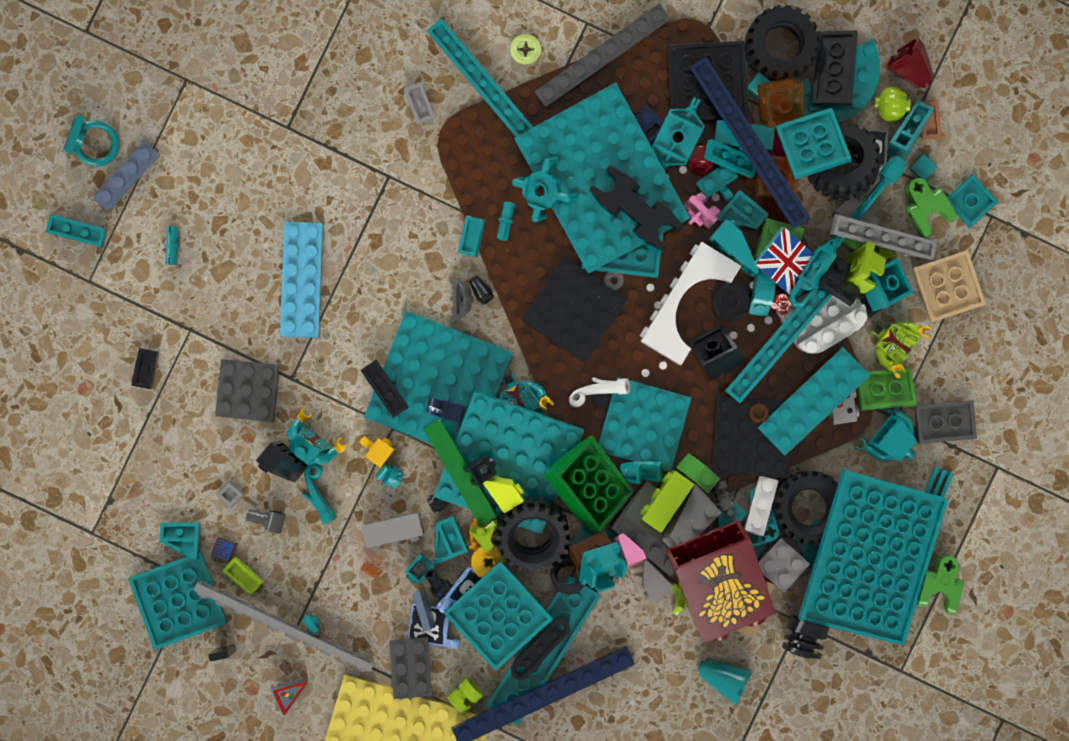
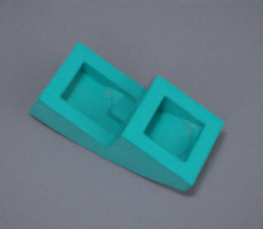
M636 461L620 465L621 474L628 483L640 484L642 480L661 482L663 479L662 462Z

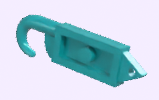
M832 239L823 246L819 245L798 277L799 280L789 295V301L793 307L799 308L808 302L806 298L802 302H797L796 297L802 289L812 290L814 287L816 288L836 258V239Z

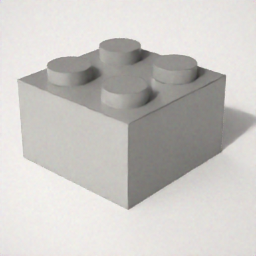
M780 537L774 540L757 559L762 574L784 593L810 565Z

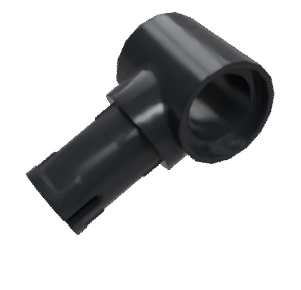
M434 569L426 571L425 578L431 584V593L435 600L439 602L450 591L452 585L448 579L440 578Z

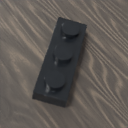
M374 360L360 370L393 418L409 408L377 360Z

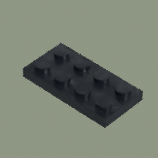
M819 31L820 39L818 41L821 45L816 58L812 104L813 106H852L858 31Z

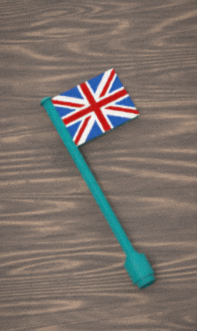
M898 156L888 160L879 172L881 176L879 178L880 181L851 216L852 219L860 220L887 185L889 186V184L894 185L906 170L907 163ZM782 226L753 264L788 294L789 299L790 292L799 280L798 277L814 254L790 231ZM836 236L834 238L837 240L836 249L840 246V244L844 241L845 238L840 236ZM803 289L800 291V293H799L798 296L796 297V301H797V299L800 297V295L804 292Z

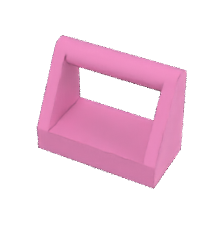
M620 534L611 541L612 543L618 542L621 546L620 555L627 563V567L647 559L644 551L625 534Z

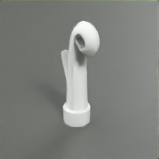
M593 377L592 381L597 384L575 390L569 397V404L572 407H580L585 402V395L629 394L630 382L628 378L607 381Z

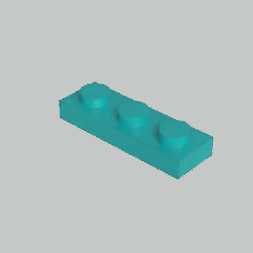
M713 139L708 140L704 159L748 178L755 176L756 170L745 153Z
M50 214L45 232L103 248L108 230Z

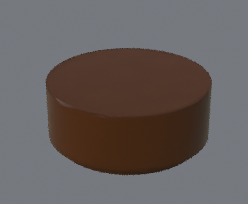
M753 404L749 409V416L756 423L764 422L768 418V409L764 404Z

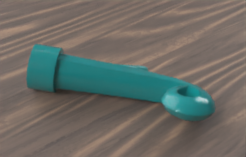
M319 464L307 465L304 477L310 495L302 492V496L315 507L323 525L337 517L334 511L330 509L314 479L322 475L323 469ZM313 468H316V474H312Z

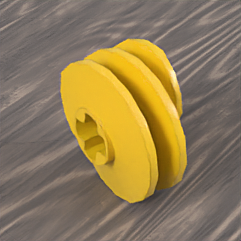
M493 544L494 547L487 553L481 546L474 550L471 557V565L478 577L482 578L500 561L504 564L506 563V558L504 560L501 558L500 550L497 549L496 544ZM485 558H487V559H490V558H491V559H492V563L490 564L489 562H487V563L485 564Z

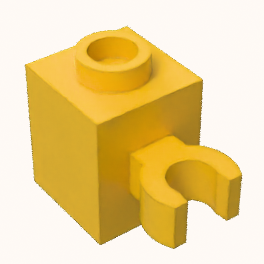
M363 436L359 441L360 444L369 449L365 457L380 468L383 467L396 449L393 447L394 443L386 437L384 439L380 437L374 443L366 436Z

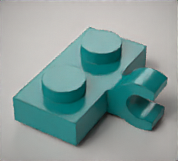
M720 166L699 180L695 185L707 199L719 191L723 199L728 202L734 195L726 186L736 180L738 176L734 171Z

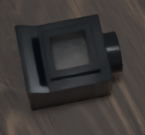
M480 456L462 468L464 472L471 473L474 479L470 481L471 485L479 487L497 474L494 469L496 468L495 462L492 458Z

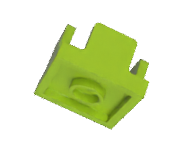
M870 241L846 255L844 259L851 264L845 279L861 289L860 292L863 294L876 286L875 282L867 279L870 276V272L872 271L879 276L883 275L886 259L874 251L875 244Z

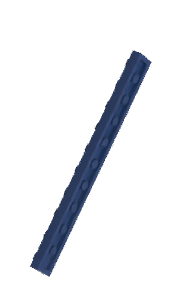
M707 57L691 66V71L793 229L810 220L811 218Z
M624 646L452 726L451 729L457 741H473L635 665L628 647Z

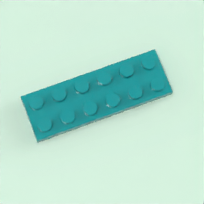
M842 347L772 413L758 429L785 456L857 389L870 374Z

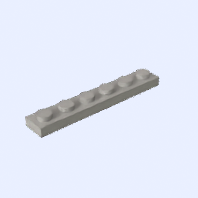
M834 215L830 232L832 235L862 243L870 241L877 247L926 260H933L937 242L841 215Z

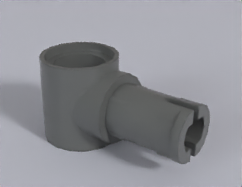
M248 510L246 521L262 524V527H265L267 531L282 533L286 514L271 510L265 513Z

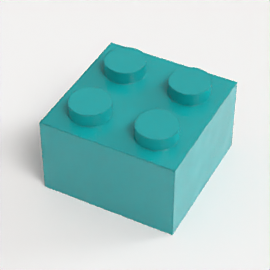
M898 258L885 263L883 275L879 276L871 271L870 276L867 278L876 283L875 288L865 293L873 312L889 307L914 293Z

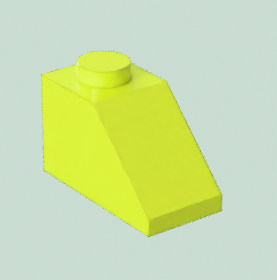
M492 476L483 483L503 513L508 512L524 501L523 494L525 492L519 483L515 484L513 479Z

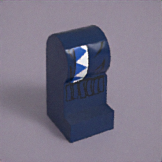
M429 398L426 413L460 423L464 406L445 400Z

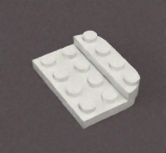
M808 293L799 297L797 301L801 302L807 296ZM832 296L794 340L795 345L799 350L810 354L825 351L858 331L867 320L865 305H862L857 297L854 304L849 307L835 296ZM790 303L776 311L782 324L796 308Z

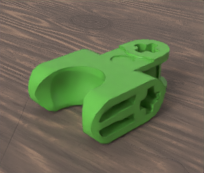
M922 178L913 179L906 184L904 191L911 204L905 207V211L922 238L929 237L932 232L928 223V216L932 211L939 213L947 222H954L957 219L955 210L940 188L931 191L927 182ZM918 185L919 189L915 192L913 189Z
M942 554L937 557L933 572L928 570L926 572L917 606H927L934 593L942 592L945 597V612L949 615L956 614L964 587V581L956 578L959 570V562L956 558L948 554ZM949 562L950 566L945 567L944 564Z

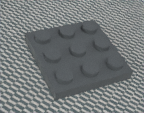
M221 359L215 416L274 422L279 365Z

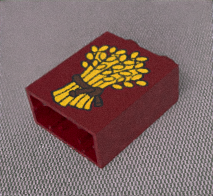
M739 520L666 549L690 616L703 644L709 641L724 640L731 632L745 626H758L767 617L776 614L753 545Z

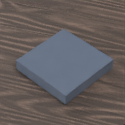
M424 588L413 593V598L423 631L425 632L431 630L436 624Z

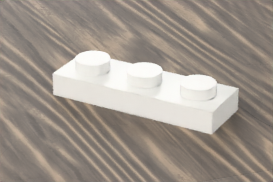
M759 476L744 528L746 532L764 536L778 480Z

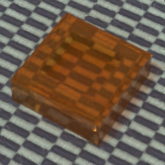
M367 561L361 568L362 571L375 579H378L382 573V570Z

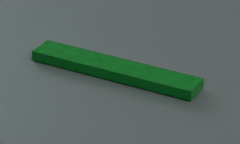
M441 418L423 427L479 526L481 527L496 519L497 515L481 487L471 485L470 481L474 479L473 476L462 469L467 463Z

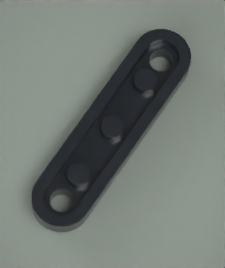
M559 617L554 619L512 664L511 674L515 679L525 680L569 634L570 624L565 618ZM563 624V630H558L557 625ZM519 666L524 667V671L518 672L517 668Z

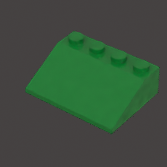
M592 435L558 459L543 475L585 530L591 532H601L634 493V490Z

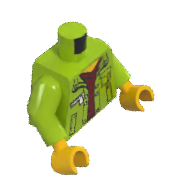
M896 321L895 323H889L886 328L876 323L870 332L878 337L874 346L880 364L893 371L896 378H901L896 372L902 370L906 373L901 364L921 336L919 334L925 339H929L930 337L924 335L927 330L932 332L933 330L929 326L922 327L913 322Z

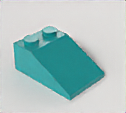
M726 219L707 241L726 257L741 265L740 268L750 277L757 275L759 269L753 264L755 260L742 231L738 229L740 226L735 221Z

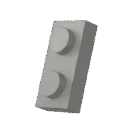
M421 82L404 88L417 125L436 119Z

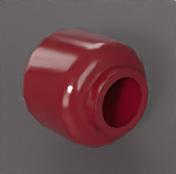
M698 143L689 157V166L697 173H706L714 165L713 162L704 159L706 143Z

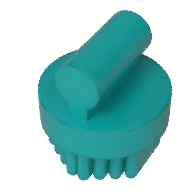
M385 463L375 477L378 480H382V484L397 488L402 482L404 473L398 467Z

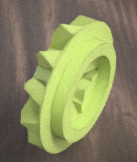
M522 34L513 40L510 51L512 58L517 63L527 65L533 64L539 58L541 46L534 36ZM525 42H527L528 49H531L526 57L524 52L520 51V49L524 48Z

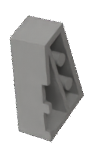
M694 484L664 533L662 540L669 548L698 537L721 514V511L697 484Z

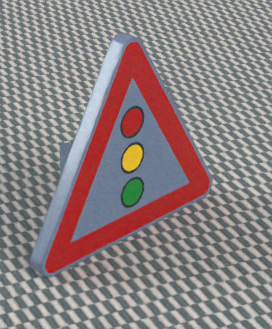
M307 679L283 684L271 689L282 715H286L307 685Z

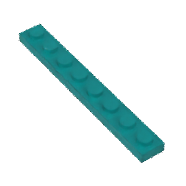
M442 19L427 30L431 38L515 137L533 128Z
M818 285L816 288L814 287L805 297L808 299V302L802 307L795 308L725 391L738 403H741L833 295Z

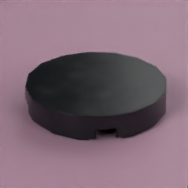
M733 283L722 285L712 297V308L717 317L729 322L743 318L747 314L751 303L745 288Z

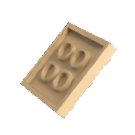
M968 250L912 268L930 323L986 305Z

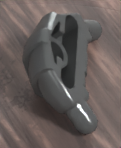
M453 276L449 280L453 285V315L449 319L452 324L456 323L471 310V303L474 301L473 296H471L470 287H467L465 283Z

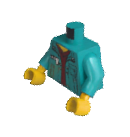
M513 374L503 378L508 389L500 393L499 399L532 411L539 407L547 410L546 404L548 402L554 405V402L548 397L543 387L533 381L523 380L517 383Z
M303 408L297 415L298 419L293 422L287 431L288 441L290 442L288 449L307 465H326L338 455L337 452L343 453L348 443L341 445L340 443L343 438H338L334 448H332L305 424L303 425L312 416V412L308 416L304 415L303 411L305 408Z

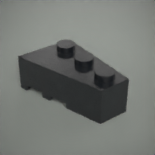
M282 441L271 442L256 459L259 463L258 467L265 473L270 472L294 483L303 474L307 466Z

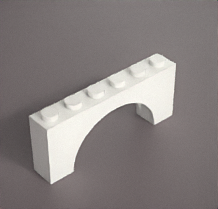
M703 242L699 246L694 245L690 252V255H692L689 262L685 260L680 268L682 274L679 278H674L669 286L672 288L669 295L665 293L660 301V304H662L660 310H655L649 319L652 321L649 328L645 326L640 334V337H642L640 342L678 365H682L691 350L683 342L676 328V310L681 297L692 285L703 280L717 279L729 284L733 281L741 267L738 263Z

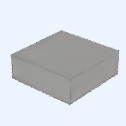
M229 481L217 496L232 508L245 493L232 481Z

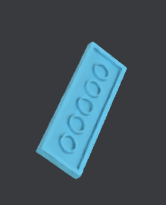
M284 222L280 337L319 338L323 223Z

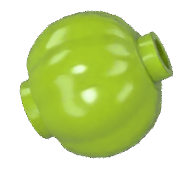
M888 87L882 91L879 97H875L874 109H878L880 117L886 122H898L904 118L905 113L910 112L911 98H907L906 91L900 87Z

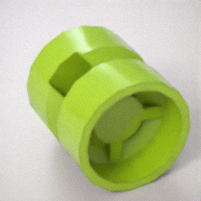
M466 678L459 685V690L454 689L447 698L464 715L472 708V703H477L484 695L473 681Z

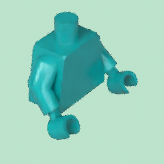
M886 408L884 409L885 412L891 414V416L868 442L871 445H867L866 441L862 438H859V440L864 442V446L859 448L855 445L857 449L866 450L867 454L880 461H892L893 459L901 461L904 457L907 460H911L916 454L912 449L916 443V438L913 436L912 420L901 410L898 411L897 408H894L893 411Z

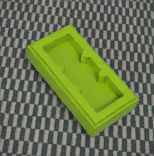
M237 556L222 570L250 597L264 583Z

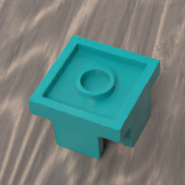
M618 542L583 552L579 581L582 585L588 584L590 588H595L600 593L615 587V583L610 576L615 575L616 572L620 578L625 577L627 563L620 555L621 546Z

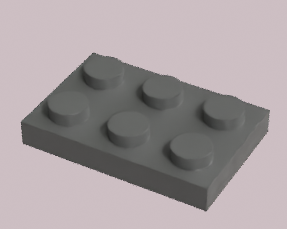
M973 400L914 406L918 444L977 439Z
M428 637L390 640L394 699L433 696Z

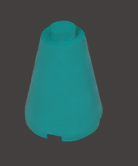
M709 658L706 661L701 660L697 671L700 672L699 676L735 706L753 673L750 669Z

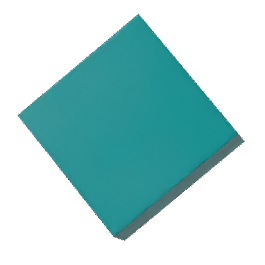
M923 154L909 169L918 178L926 180L937 166Z

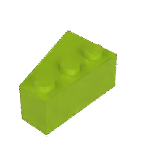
M671 471L665 475L660 488H657L652 494L651 498L653 499L650 504H646L640 512L642 515L640 519L660 533H662L694 486V483L677 471Z

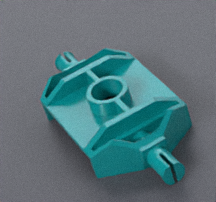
M693 97L687 109H670L652 145V149L659 158L664 171H666L669 165H686L705 127L696 114V109L701 101L696 97ZM677 131L682 132L684 135V139L680 143H676L672 139L673 134Z

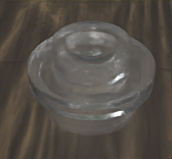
M608 272L604 278V283L613 290H617L623 285V276L620 273ZM612 277H615L617 279L616 284H612L610 282V279Z

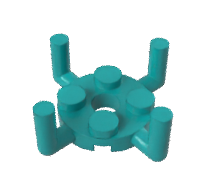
M556 156L544 160L542 171H536L528 177L523 176L512 180L514 186L522 188L523 196L528 201L527 204L533 208L531 218L533 222L546 219L547 214L541 212V210L554 207L558 200L569 203L579 198L577 193L568 195L561 193L560 180L549 172L550 166L559 162V158ZM539 185L545 189L543 196L538 193Z

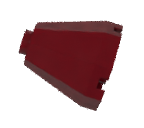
M913 39L897 50V56L894 57L892 55L885 65L890 72L916 88H925L933 81L934 73L925 46L920 39H917V41Z

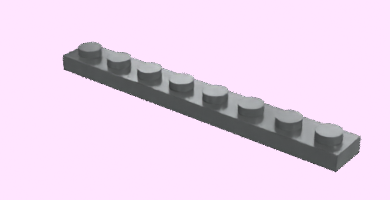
M659 3L535 91L536 96L543 106L547 108L669 22L671 18Z

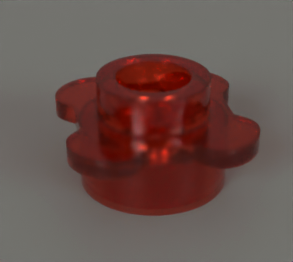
M781 293L774 299L771 307L774 310L780 311L781 315H786L792 305L789 298L784 293Z

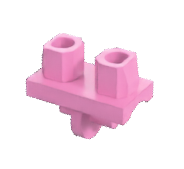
M702 193L696 196L693 195L683 206L688 210L687 213L692 218L688 222L690 225L695 221L699 226L703 224L709 229L718 220L717 217L720 214V210L716 206H712L708 210L703 205L707 198Z

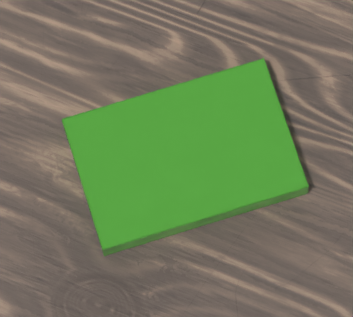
M904 368L906 373L898 370L896 373L901 378H896L893 371L888 369L867 371L870 376L856 389L860 411L916 406L917 399L911 368Z

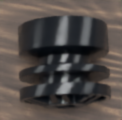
M790 615L787 628L795 633L794 635L784 636L785 639L792 643L783 642L782 648L799 657L821 659L823 654L815 649L824 650V646L818 643L817 639H827L830 627L803 621L798 616Z

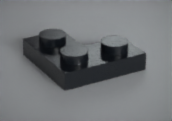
M836 256L818 286L850 307L854 304L861 289L845 279L851 264Z

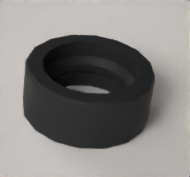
M570 555L562 556L563 560L560 563L555 561L554 568L550 569L549 575L552 584L558 592L563 594L577 593L585 586V584L582 585L579 578L571 584H563L557 578L559 570L563 567L575 566Z

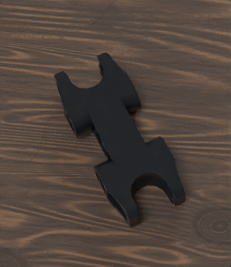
M609 166L606 172L615 180V189L607 193L592 186L589 192L596 198L601 207L614 217L620 211H623L637 223L632 232L646 244L663 252L667 246L658 238L657 232L659 227L669 225L680 232L684 226L675 217L673 212L661 202L656 201L652 207L635 194L639 190L640 185L626 173Z

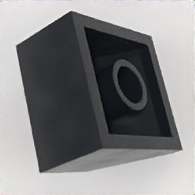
M722 325L688 342L708 380L743 363L738 347Z

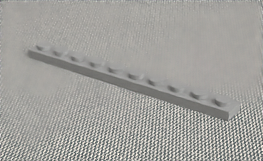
M201 580L197 582L194 588L198 596L205 599L210 597L219 606L225 607L227 605L233 608V612L239 615L246 614L256 623L263 622L268 624L267 627L273 631L278 632L280 630L285 632V636L290 639L296 640L298 638L302 640L303 644L307 647L313 648L315 646L321 649V653L327 656L332 654L338 657V660L344 664L351 663L356 665L355 668L361 672H371L374 661L317 634L312 635L310 631Z

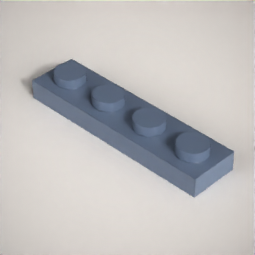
M144 141L93 198L107 211H110L159 158L160 154Z

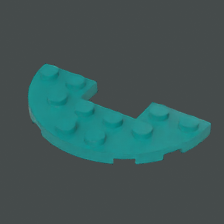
M870 39L857 47L852 106H813L814 88L807 77L774 96L773 99L789 116H794L796 119L829 108L833 109L838 123L852 118L868 104L879 82L880 58L876 44L873 39Z

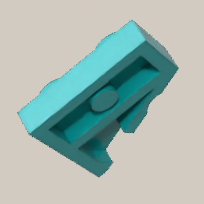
M739 190L717 218L718 221L733 220L738 225L757 229L769 214Z

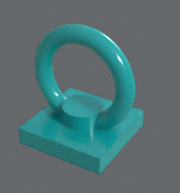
M76 115L62 152L71 155L74 150L76 156L83 163L90 166H104L113 161L120 147L119 137L114 128L99 120L83 123L85 117ZM100 128L109 134L112 147L105 157L93 159L82 151L81 146L88 129Z

